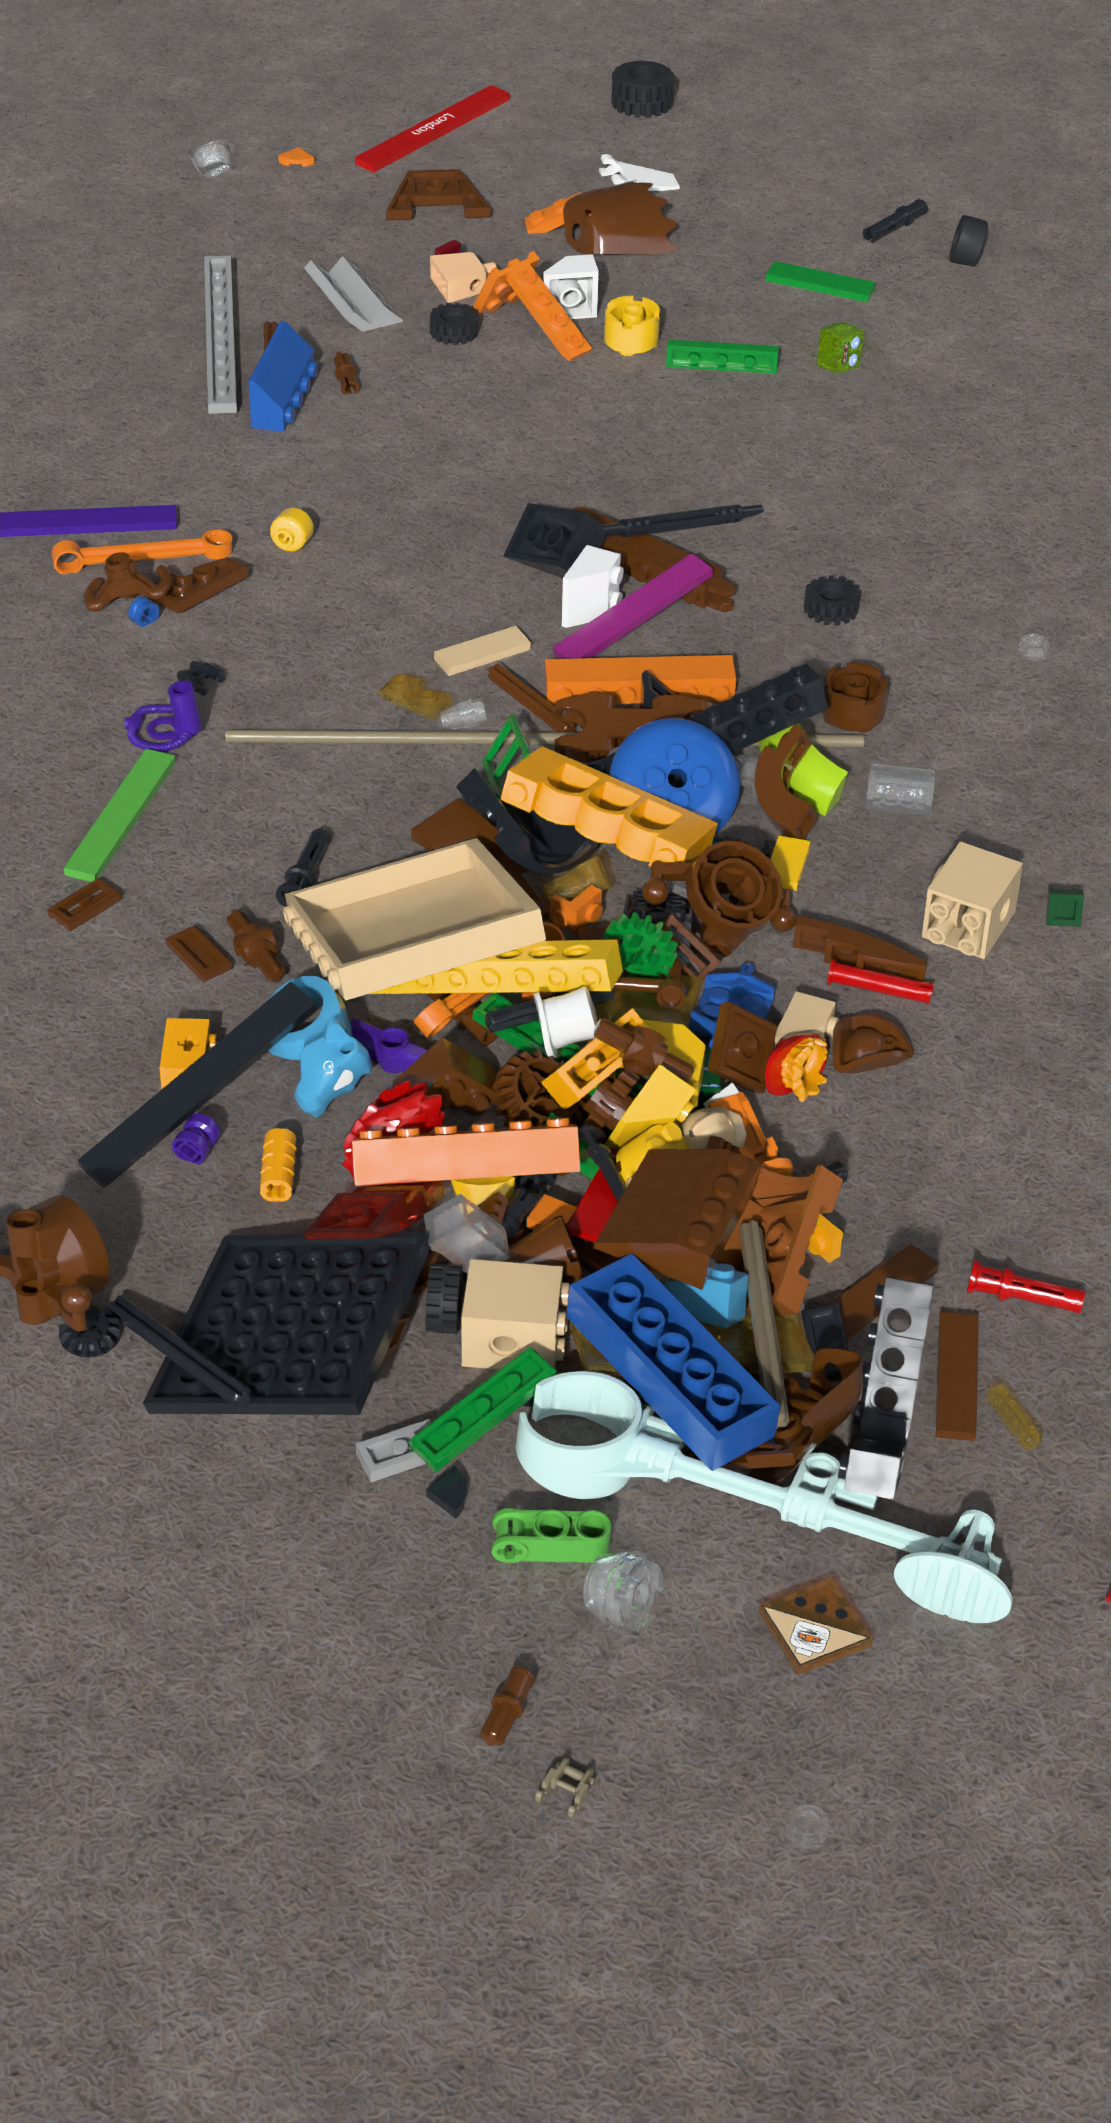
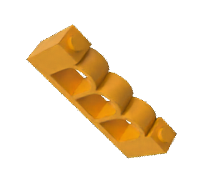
M543 746L508 770L500 799L529 813L534 810L547 821L561 825H574L575 829L584 837L600 843L616 844V847L623 854L639 861L649 862V866L655 861L663 863H694L702 852L712 845L718 825L717 822Z

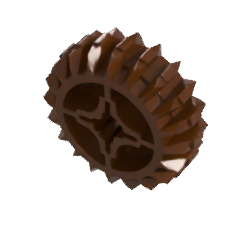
M539 1050L532 1052L531 1055L524 1051L517 1057L510 1058L500 1068L491 1088L495 1093L492 1096L491 1103L499 1106L496 1109L495 1115L505 1117L506 1120L503 1127H508L511 1121L531 1120L532 1127L544 1126L551 1112L559 1118H569V1124H576L578 1127L582 1124L583 1116L586 1113L583 1107L586 1105L584 1102L588 1093L565 1110L561 1108L541 1083L563 1065L565 1059L556 1062L553 1059V1055L549 1057L545 1055L543 1058Z

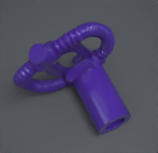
M178 681L170 685L168 688L170 705H142L131 717L125 718V729L128 730L127 737L135 747L144 750L167 752L182 746L191 737L197 735L196 733L202 729V720L192 683ZM153 712L173 713L174 717H159L151 721L147 726V733L153 739L171 741L167 743H151L139 738L137 732L140 729L143 717L150 713L153 714ZM161 724H170L174 727L175 732L167 731L160 733L154 731V728Z

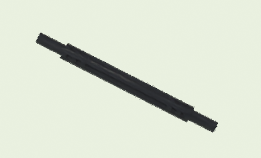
M736 504L621 519L618 523L598 525L596 527V534L598 537L615 535L630 537L740 522L743 518L760 514L764 510L760 504L744 507Z

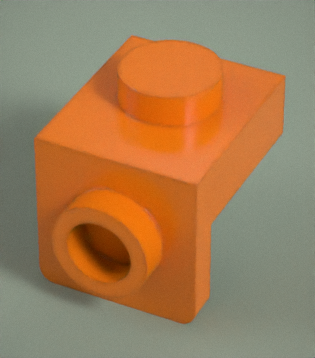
M590 885L571 902L557 894L550 898V920L558 928H566L577 934L578 928H584L589 923H596L603 912L602 890L593 885Z

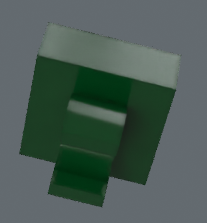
M1049 889L1046 911L1047 926L1081 927L1084 901L1083 890Z

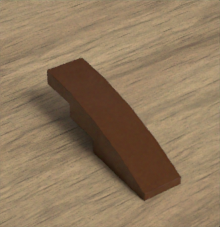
M797 916L793 939L794 948L825 953V963H831L834 958L837 959L836 963L925 982L927 962L919 957L866 933L825 921Z

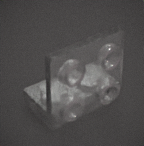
M872 763L869 772L865 809L931 816L935 770Z

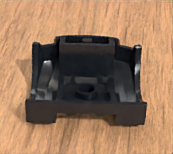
M475 768L456 786L468 804L486 813L496 823L495 827L499 833L494 839L506 856L526 869L545 874L569 871L580 867L594 853V849L598 845L596 841L581 835L574 825H561L547 821L534 810L529 813L500 800L501 796L490 788Z

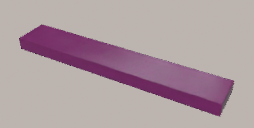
M693 553L553 646L554 655L559 659L594 657L713 576L712 568Z

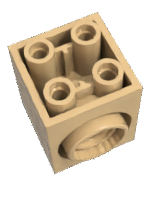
M959 842L946 863L938 868L928 887L922 937L929 939L934 944H943L960 950L965 955H974L985 959L1016 911L1023 863Z
M470 1259L461 1317L462 1366L502 1369L530 1346L554 1369L556 1361H564L565 1338H561L559 1335H564L568 1329L567 1309L562 1308V1306H567L570 1283L563 1282V1266Z

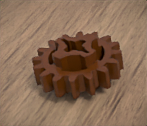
M625 1068L616 1080L609 1076L606 1077L583 1107L590 1115L582 1126L596 1125L602 1129L605 1125L613 1130L635 1100L636 1096L630 1091L640 1076Z

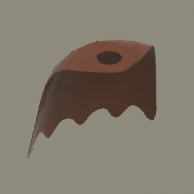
M637 180L594 189L570 198L564 206L563 217L566 240L577 252L583 254L660 255L679 251V248L667 239V233L677 225V222L662 215L661 208L667 203V200L648 192L653 183L634 182ZM591 210V216L587 217L585 211ZM576 223L581 227V235L578 240H574L572 236V228Z
M831 1348L820 1349L816 1352L812 1365L810 1388L824 1397L805 1414L801 1421L803 1426H809L813 1429L809 1442L797 1457V1460L801 1459V1461L796 1466L754 1468L746 1476L771 1484L780 1479L782 1481L847 1419L859 1403L862 1395L863 1368L861 1356L856 1352ZM827 1363L835 1364L841 1372L842 1382L837 1386L832 1385L825 1376L824 1368Z

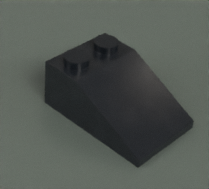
M528 503L503 557L563 578L586 545L599 549L602 547L605 537H598L596 534V527L602 524L586 512Z

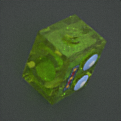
M845 322L822 327L816 365L834 373L859 368L864 330Z

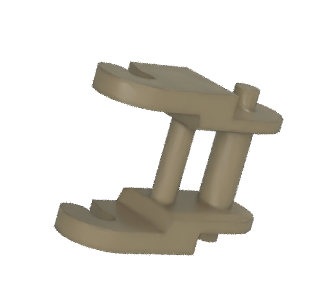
M565 1757L561 1763L557 1762L555 1767L557 1770L553 1768L549 1770L542 1781V1790H538L536 1793L535 1801L542 1803L550 1788L562 1787L575 1793L574 1805H571L568 1811V1816L575 1818L588 1796V1784L593 1785L595 1779L592 1778L594 1770L589 1768L586 1773L569 1766L570 1759ZM564 1774L580 1780L578 1786L575 1787L562 1781L561 1779Z

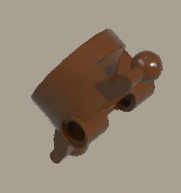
M721 841L711 845L702 852L694 863L652 862L650 880L646 881L642 889L643 898L647 903L659 905L666 901L669 894L668 885L663 880L686 881L688 902L696 916L701 920L700 939L715 954H720L723 957L730 956L732 951L750 934L761 930L769 920L775 930L787 932L795 927L797 919L796 913L790 908L791 891L782 888L781 877L772 861L758 848L741 841ZM731 893L729 896L731 903L727 902L720 894Z
M59 1194L29 1209L15 1211L7 1217L6 1223L11 1256L0 1255V1276L8 1278L16 1290L19 1318L22 1322L37 1325L47 1322L52 1317L61 1315L66 1325L75 1331H83L87 1328L85 1311L91 1306L92 1296L103 1291L109 1282L110 1264L105 1245L97 1227L85 1210L71 1198Z

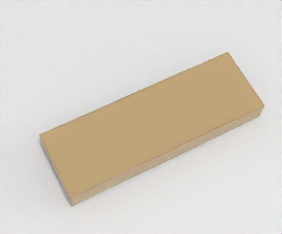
M513 626L434 651V660L450 676L531 650V642L517 626Z

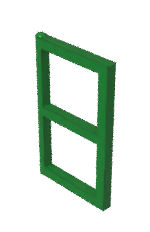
M513 714L508 717L482 759V764L493 790L500 796L502 795L503 788L499 778L519 746L523 753L520 761L531 754L517 719ZM512 728L515 738L496 769H494L491 760Z

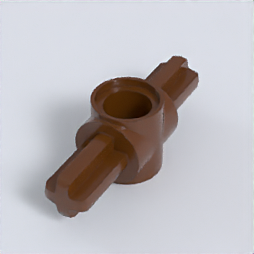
M237 909L231 911V915L226 918V922L235 934L233 944L236 955L242 956L245 961L244 966L250 964L253 968L258 967L267 980H272L273 983L279 982L280 978L285 975V969L276 958L278 948L271 929L268 926L261 928L260 925L251 923L244 912H239Z
M601 1018L594 1028V1037L619 1050V1057L622 1058L623 1066L631 1072L650 1076L659 1065H662L686 1083H688L693 1075L694 1067L667 1052L668 1045L665 1044V1038L655 1030L637 1027L630 1032L606 1018Z

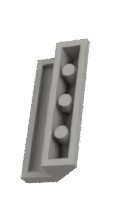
M342 256L330 272L312 260L304 267L343 317L362 332L404 321L364 272Z

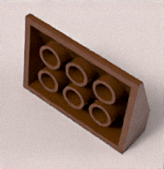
M649 1149L596 1240L594 1248L620 1259L633 1254L647 1269L703 1290L753 1195L761 1162L728 1149Z

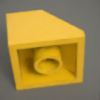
M659 1065L622 1116L604 1145L609 1149L622 1148L643 1132L658 1124L665 1125L668 1122H673L680 1127L694 1107V1104L689 1102L696 1089L662 1065Z

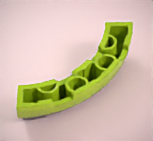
M793 726L759 741L760 751L762 752L765 745L777 750L780 739ZM811 745L790 778L789 787L794 791V796L811 804L816 813L826 816L841 797L848 771L831 762Z

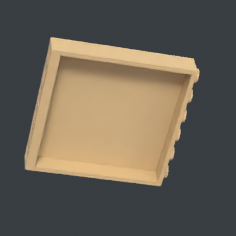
M477 838L285 894L287 906L283 907L287 926H292L296 939L301 938L304 950L306 952L310 951L313 963L319 964L322 976L328 977L332 990H338L345 1001L546 940L541 910L538 905Z

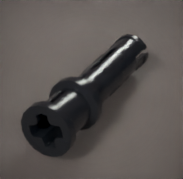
M315 829L311 832L296 865L289 867L286 871L285 882L276 891V899L282 906H287L285 894L314 885L315 879L313 874L320 863L326 847L331 841L329 834L324 830ZM310 854H313V857H312V859L310 860V859H309V856H310ZM299 876H302L300 883L297 882Z

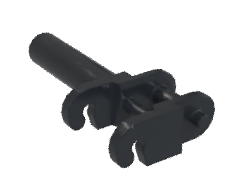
M584 1125L578 1131V1137L585 1143H588L589 1148L586 1153L600 1167L618 1203L626 1190V1186L616 1168L618 1162L616 1163V1155L601 1144L606 1139L603 1130L596 1125Z

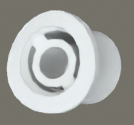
M586 986L570 993L542 1000L539 992L533 993L548 1057L553 1055V1058H557L559 1048L595 1038L593 1031L598 1023V1018Z

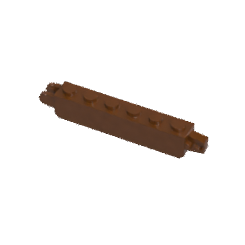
M576 507L573 509L574 511L586 512L602 525L618 523L586 507ZM647 534L621 537L620 535L607 536L600 548L621 554L620 567H623V573L634 577L639 582L645 583L650 582L690 555L688 552ZM701 559L712 568L713 576L685 594L681 599L688 604H694L703 609L708 606L723 613L733 611L734 601L728 597L734 596V584L722 578L723 572L721 567Z

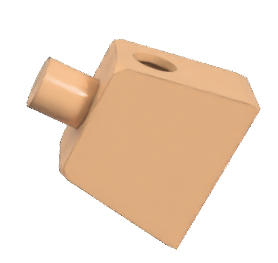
M472 252L430 256V278L448 303L479 294L491 269L496 267L494 262L481 264Z

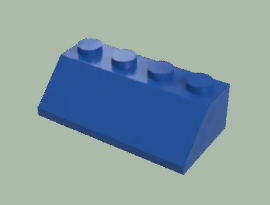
M280 321L249 379L252 428L284 432L288 423L293 424L296 408L300 409L302 406L303 394L309 393L311 378L315 379L318 374V362L314 361V349L285 321Z

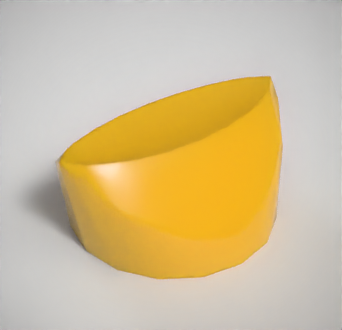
M513 1176L451 1180L459 1207L466 1214L498 1191L508 1198V1203L514 1197L515 1177Z

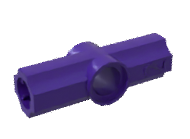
M353 1018L350 1020L353 1037L368 1050L370 1058L379 1061L381 1069L386 1072H404L428 1051V1049L410 1042L407 1032L403 1029L394 1027L383 1030L360 1019Z

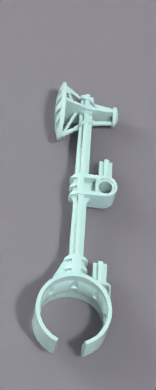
M587 1371L567 1372L551 1376L537 1383L532 1419L538 1421L553 1415H574L587 1418L605 1426L616 1434L617 1437L610 1441L591 1446H570L556 1443L538 1434L528 1422L526 1412L520 1413L516 1440L518 1459L529 1476L543 1487L557 1494L576 1499H597L619 1491L626 1485L630 1477H655L666 1483H669L675 1477H681L776 1508L781 1514L782 1521H790L803 1528L808 1527L821 1533L826 1527H834L910 1552L911 1554L902 1557L898 1561L894 1570L895 1581L906 1596L932 1612L941 1615L946 1614L950 1618L971 1623H990L1004 1618L1011 1609L1012 1595L1007 1586L997 1577L1002 1559L995 1557V1554L991 1552V1541L995 1524L988 1514L980 1510L965 1511L948 1537L941 1536L937 1538L835 1504L836 1499L874 1511L878 1497L844 1490L845 1480L838 1478L839 1461L831 1455L820 1452L809 1454L801 1462L792 1484L788 1487H780L721 1467L711 1471L702 1461L685 1456L682 1453L681 1448L684 1447L685 1442L663 1419L653 1416L654 1409L650 1405L642 1404L632 1388L624 1382L602 1373ZM961 1532L966 1537L965 1543L961 1545L953 1543ZM975 1541H985L984 1553L974 1550Z

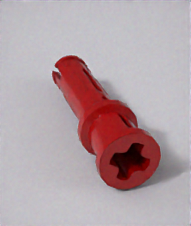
M974 1259L967 1293L973 1294L974 1291L996 1295L1000 1301L1009 1300V1297L1081 1314L1086 1290L1014 1275L1015 1271L1012 1268L1006 1267L1004 1270L988 1267L981 1265L979 1260Z

